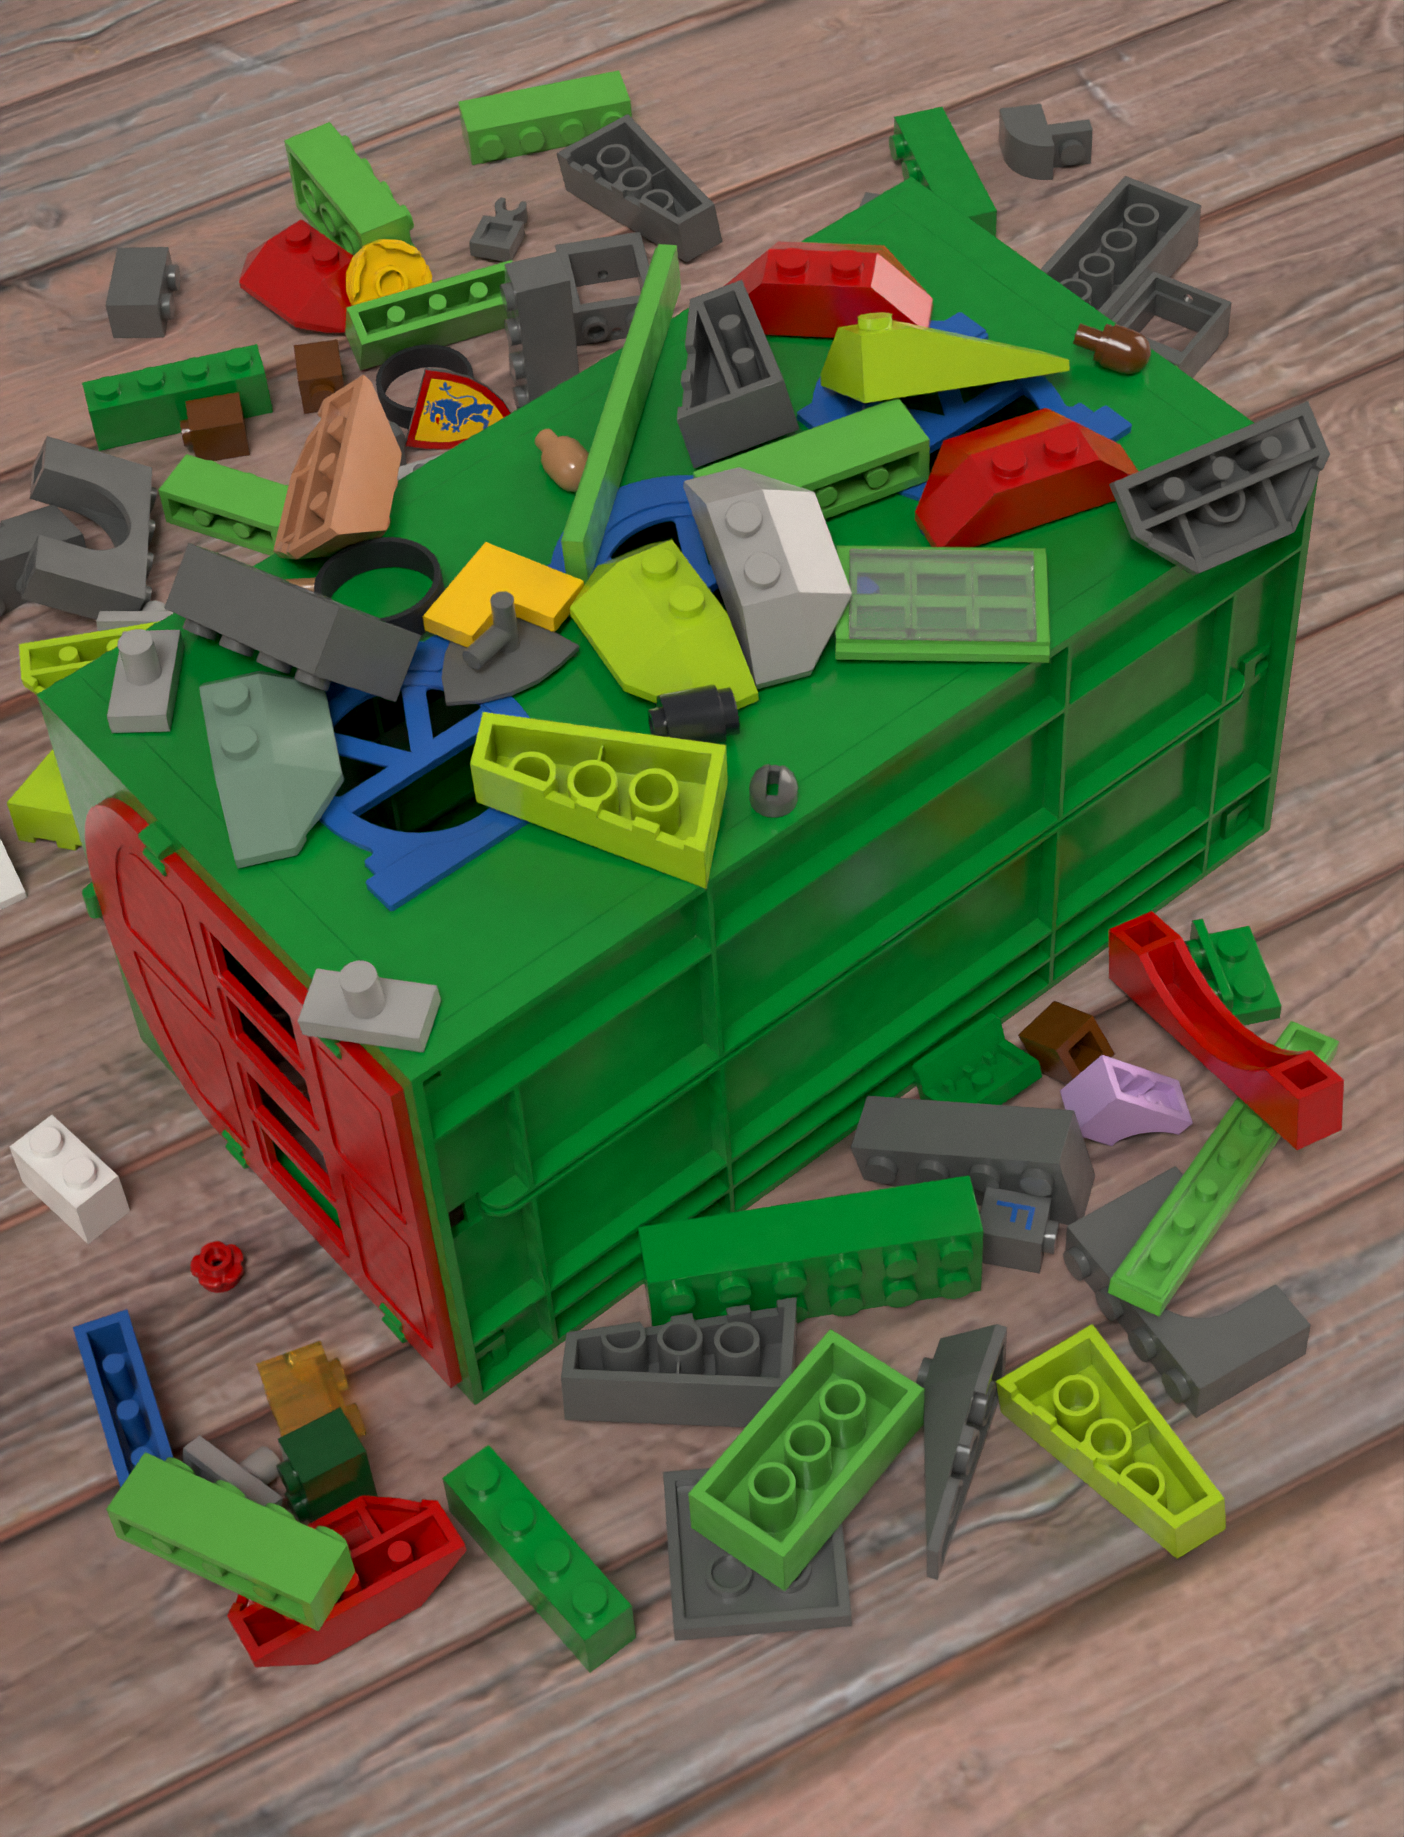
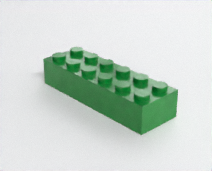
M970 1175L638 1227L644 1285L651 1327L666 1324L671 1321L670 1316L692 1313L694 1320L727 1315L726 1308L749 1305L750 1311L776 1308L777 1300L797 1297V1323H800L807 1318L832 1314L836 1316H850L860 1310L883 1306L901 1308L909 1306L915 1301L933 1298L958 1299L971 1292L981 1291L983 1227Z

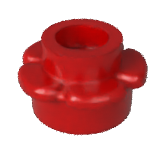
M213 1241L202 1246L201 1253L192 1258L190 1264L192 1275L198 1277L199 1284L210 1292L223 1293L229 1291L241 1280L243 1273L241 1262L244 1261V1256L241 1249L234 1244L226 1246L221 1241ZM216 1261L222 1262L218 1266H213V1263Z

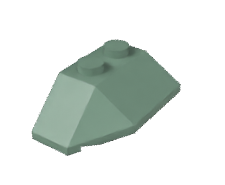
M262 670L203 683L199 689L214 775L237 869L298 855L307 841L306 834L322 817L344 781L326 691L300 682L293 677Z

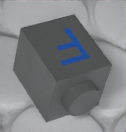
M986 1187L980 1212L983 1227L982 1263L1040 1274L1044 1253H1055L1060 1222L1050 1220L1052 1198Z

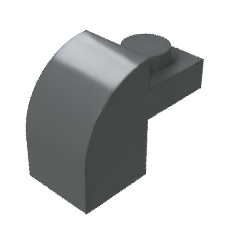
M1041 103L1000 109L999 145L1005 163L1017 174L1036 180H1053L1054 168L1091 164L1093 129L1089 119L1047 124Z

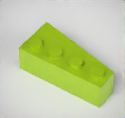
M1093 1324L996 1381L1000 1411L1005 1417L1177 1559L1226 1529L1225 1498Z

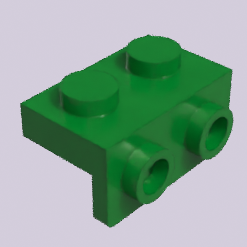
M993 1013L987 1014L915 1062L912 1066L921 1100L1002 1105L1042 1078L1039 1061L1005 1039L1001 1019Z

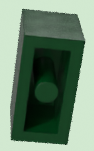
M341 1407L277 1439L284 1461L277 1464L276 1469L287 1490L284 1496L296 1521L303 1523L308 1520L309 1523H312L360 1496H377L367 1452Z

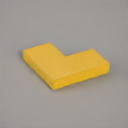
M485 542L423 615L425 631L468 648L493 625L490 604L492 595L505 591L514 597L517 618L556 632L569 616L570 606L583 588L584 581Z

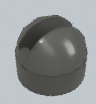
M765 764L757 769L749 784V801L752 808L757 813L766 817H781L790 813L798 802V783L794 773L784 765ZM768 784H778V796L767 795Z

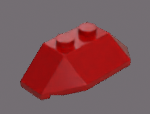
M300 219L247 254L239 279L240 288L296 328L324 333H345L346 309L351 306L346 292V272L353 255Z
M778 241L726 284L729 285L740 280L743 281L765 335L834 338L838 327L858 324V316L869 313L892 314V320L930 328L933 298L885 245Z
M1043 408L944 440L916 508L915 520L932 547L972 548L1115 501L1109 484L1139 471L1120 444L1048 408Z
M360 1496L306 1525L313 1529H316L318 1526H324L341 1535L348 1544L355 1570L354 1575L319 1631L238 1594L236 1602L232 1604L227 1617L255 1668L319 1664L421 1607L467 1551L466 1545L438 1500L422 1499L421 1502L393 1497Z

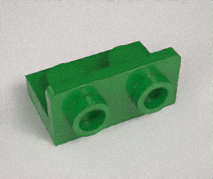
M1203 919L1192 920L1190 940L1184 942L1207 983L1226 1008L1244 1026L1279 1019L1282 1005L1250 926L1209 934Z

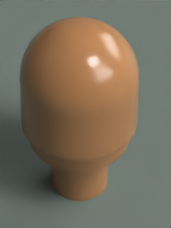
M551 429L542 430L535 438V445L542 452L541 463L544 471L563 490L577 492L589 452L576 439L569 436L558 437Z

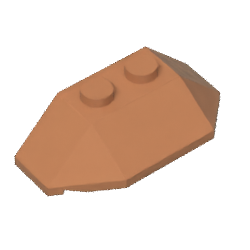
M364 374L325 398L317 414L321 420L307 437L290 477L273 550L280 558L307 559L333 556L352 544L368 539L381 538L389 527V516L394 492L398 485L397 476L402 452L373 384Z

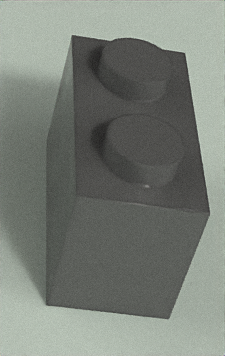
M169 247L117 248L105 305L113 338H165L168 320H173L175 317L173 292L179 291L181 283L180 269L178 265H172Z

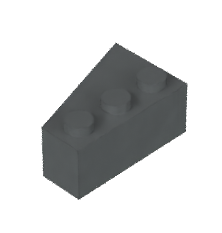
M740 280L691 298L685 348L688 354L686 370H682L681 385L684 390L682 407H678L677 422L693 467L702 466L799 430L784 379L743 281Z

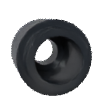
M712 684L657 695V708L648 709L647 712L651 735L725 744L727 737L739 735L740 733L737 705L730 687L717 689Z

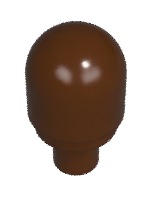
M1080 323L1073 341V345L1095 352L1093 361L1099 362L1100 366L1126 375L1141 371L1149 362L1151 355L1150 344L1144 335L1118 324L1114 326L1106 324L1103 331Z

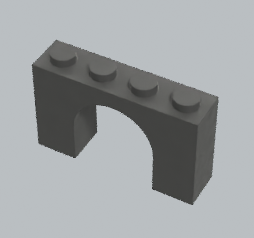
M46 436L32 466L30 499L49 505L55 504L56 507L88 517L108 534L114 548L107 550L88 549L38 534L24 563L21 599L97 620L100 611H142L143 606L150 601L152 593L151 586L146 585V579L150 574L154 558L153 553L148 552V546L151 543L155 530V520L149 518L157 497V488L151 487L152 467Z
M1174 1166L1068 1225L1063 1258L1073 1277L1079 1281L1084 1279L1093 1290L1102 1313L1111 1321L1117 1320L1127 1332L1130 1345L1135 1354L1144 1362L1150 1361L1160 1373L1163 1386L1168 1395L1178 1404L1183 1402L1193 1416L1197 1418L1305 1355L1311 1325L1276 1284L1234 1309L1209 1318L1181 1316L1167 1309H1164L1159 1317L1108 1293L1110 1279L1183 1176L1179 1169Z

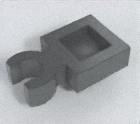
M501 197L494 205L495 217L483 215L469 241L471 256L505 262L512 260L525 236L524 224L528 220L527 203L521 201L517 209L507 210L506 198Z

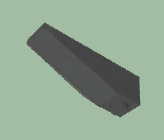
M998 1324L940 1338L933 1359L924 1357L917 1376L916 1384L924 1388L923 1439L927 1577L935 1580L939 1579L999 1403L996 1381L1005 1376L1007 1327Z

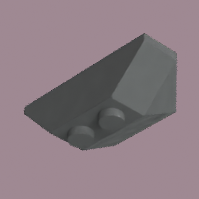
M1306 401L1109 484L1131 538L1194 576L1294 533L1312 495L1319 472L1324 469L1330 453L1311 406Z

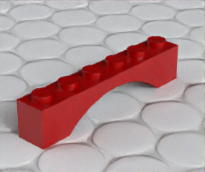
M1153 911L1108 929L1109 979L1292 1147L1299 1150L1342 1130L1344 1079L1311 1050L1296 1052L1281 1049L1262 1040L1245 1027L1226 1008L1209 986L1194 962L1183 938Z

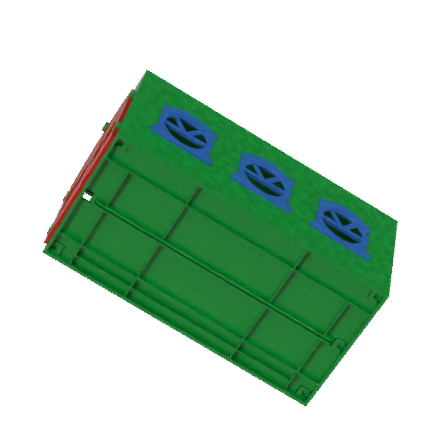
M912 177L886 190L878 197L801 241L808 243L885 245L933 298L930 328L1043 351L1069 360V371L899 398L930 439L929 476L944 440L1043 408H1048L1120 444L1138 471L1254 424L1249 418L1152 349L1147 365L1135 374H1121L1100 366L1099 362L1093 361L1095 352L1073 345L1080 323L1103 331L1106 324L1114 326L1116 323ZM689 308L671 319L593 571L597 565L648 544L673 540L727 612L683 488L684 481L693 479L694 471L892 399L863 403L821 386L820 374L834 338L765 335L784 379L799 430L694 468L677 422L678 407H682L684 392L681 385L682 370H686L688 356L685 348ZM623 347L399 479L393 496L389 516L390 524L382 537L408 539L428 548L439 562L445 589L485 542L566 574L561 539L576 492L563 490L544 471L541 463L542 452L535 445V438L542 430L551 429L558 437L569 436L576 439L590 452ZM927 481L825 519L835 549H837V546L932 547L915 520V511ZM1317 481L1294 533L1194 576L1133 540L1116 500L972 547L1046 549L1050 633L1049 663L835 660V628L810 676L757 689L758 701L738 709L740 733L739 735L727 737L726 743L721 744L726 745L728 784L707 889L476 802L470 762L483 712L651 735L647 712L648 709L657 708V704L625 692L570 614L556 630V633L579 645L580 650L543 681L512 696L480 704L446 706L441 676L444 656L450 640L428 631L421 635L396 702L332 681L329 690L326 691L344 778L343 783L322 817L306 834L307 841L298 855L237 869L215 780L199 687L206 682L260 670L294 678L297 668L292 666L290 674L260 664L256 662L259 654L258 650L255 649L253 656L249 657L220 646L219 642L222 634L218 633L216 641L189 632L183 629L186 618L173 613L146 629V631L180 630L184 642V652L170 731L111 732L107 714L119 654L118 646L36 694L92 878V882L82 890L88 915L93 919L103 917L140 1038L181 1082L205 1118L226 1140L225 1148L244 1169L250 1167L376 1305L384 1314L382 1321L402 1343L408 1341L450 1388L457 1385L476 1406L566 1340L567 1332L581 1330L644 1284L638 1227L748 1209L857 1129L867 1096L901 1098L916 1087L912 1066L915 1062L989 1013L998 1016L1001 1019V1024H1003L1108 948V929L1153 911L1156 913L1270 830ZM274 553L253 567L282 579L313 578L317 576L321 567L332 556L285 559L280 558ZM400 567L379 568L351 578L336 590L331 599L375 617L384 618L401 613L418 603L427 594L433 581L426 575L412 569ZM857 577V595H904V578ZM917 578V595L966 596L965 579ZM978 579V596L1026 597L1025 579ZM857 610V628L905 629L904 611ZM917 611V629L966 630V612ZM979 612V630H1027V613ZM765 764L787 766L796 777L798 783V802L796 807L787 815L766 817L757 813L750 804V781L755 771ZM768 784L767 795L778 796V784ZM361 960L371 963L380 978L437 985L441 1002L424 1053L303 1035L298 1024V1018L316 968L341 972L347 964ZM271 995L290 1015L296 1041L259 1001ZM243 1013L304 1077L311 1103L246 1035L239 1014ZM258 1084L322 1151L328 1174L263 1105ZM462 1204L464 1219L451 1228L448 1213Z

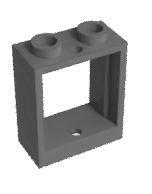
M634 232L555 245L556 252L558 251L570 279L577 346L627 338L640 295L580 304L576 287L637 277L640 290L642 291L649 263L641 233ZM616 327L621 328L618 331H612Z
M1153 271L1112 318V321L1140 333L1149 321L1157 315L1198 332L1182 352L1146 338L1152 350L1193 378L1228 337L1232 302Z

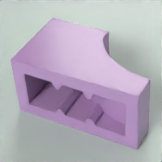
M1101 1055L1060 1090L1065 1109L1074 1110L1083 1138L1113 1146L1121 1139L1142 1133L1166 1132L1179 1135L1193 1124L1179 1080Z

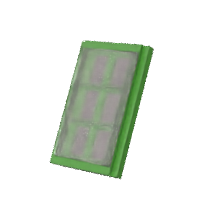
M837 546L836 552L852 595L836 626L835 660L1049 663L1050 633L1045 548Z

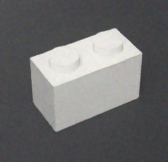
M50 1115L10 1146L22 1182L87 1244L91 1243L130 1212L119 1176L53 1115Z

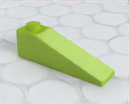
M869 313L858 316V324L838 327L820 378L821 386L863 403L1066 372L1069 371V360L1043 351L892 320V314Z

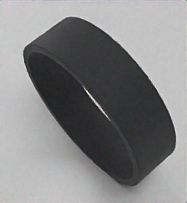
M424 344L405 348L390 356L381 365L376 376L378 398L387 419L390 422H395L401 428L409 429L414 408L400 405L392 401L385 394L387 388L395 379L409 371L425 367H436L474 378L472 366L463 354L450 347Z
M381 537L352 544L334 554L319 570L314 583V592L329 598L333 596L341 585L351 578L374 569L400 567L412 569L426 575L433 583L427 594L418 603L401 613L380 618L381 621L405 628L419 635L427 632L424 628L423 615L445 590L440 565L435 555L425 546L403 538Z

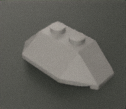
M740 467L684 481V491L732 627L756 688L760 689L810 676L852 595L815 492Z

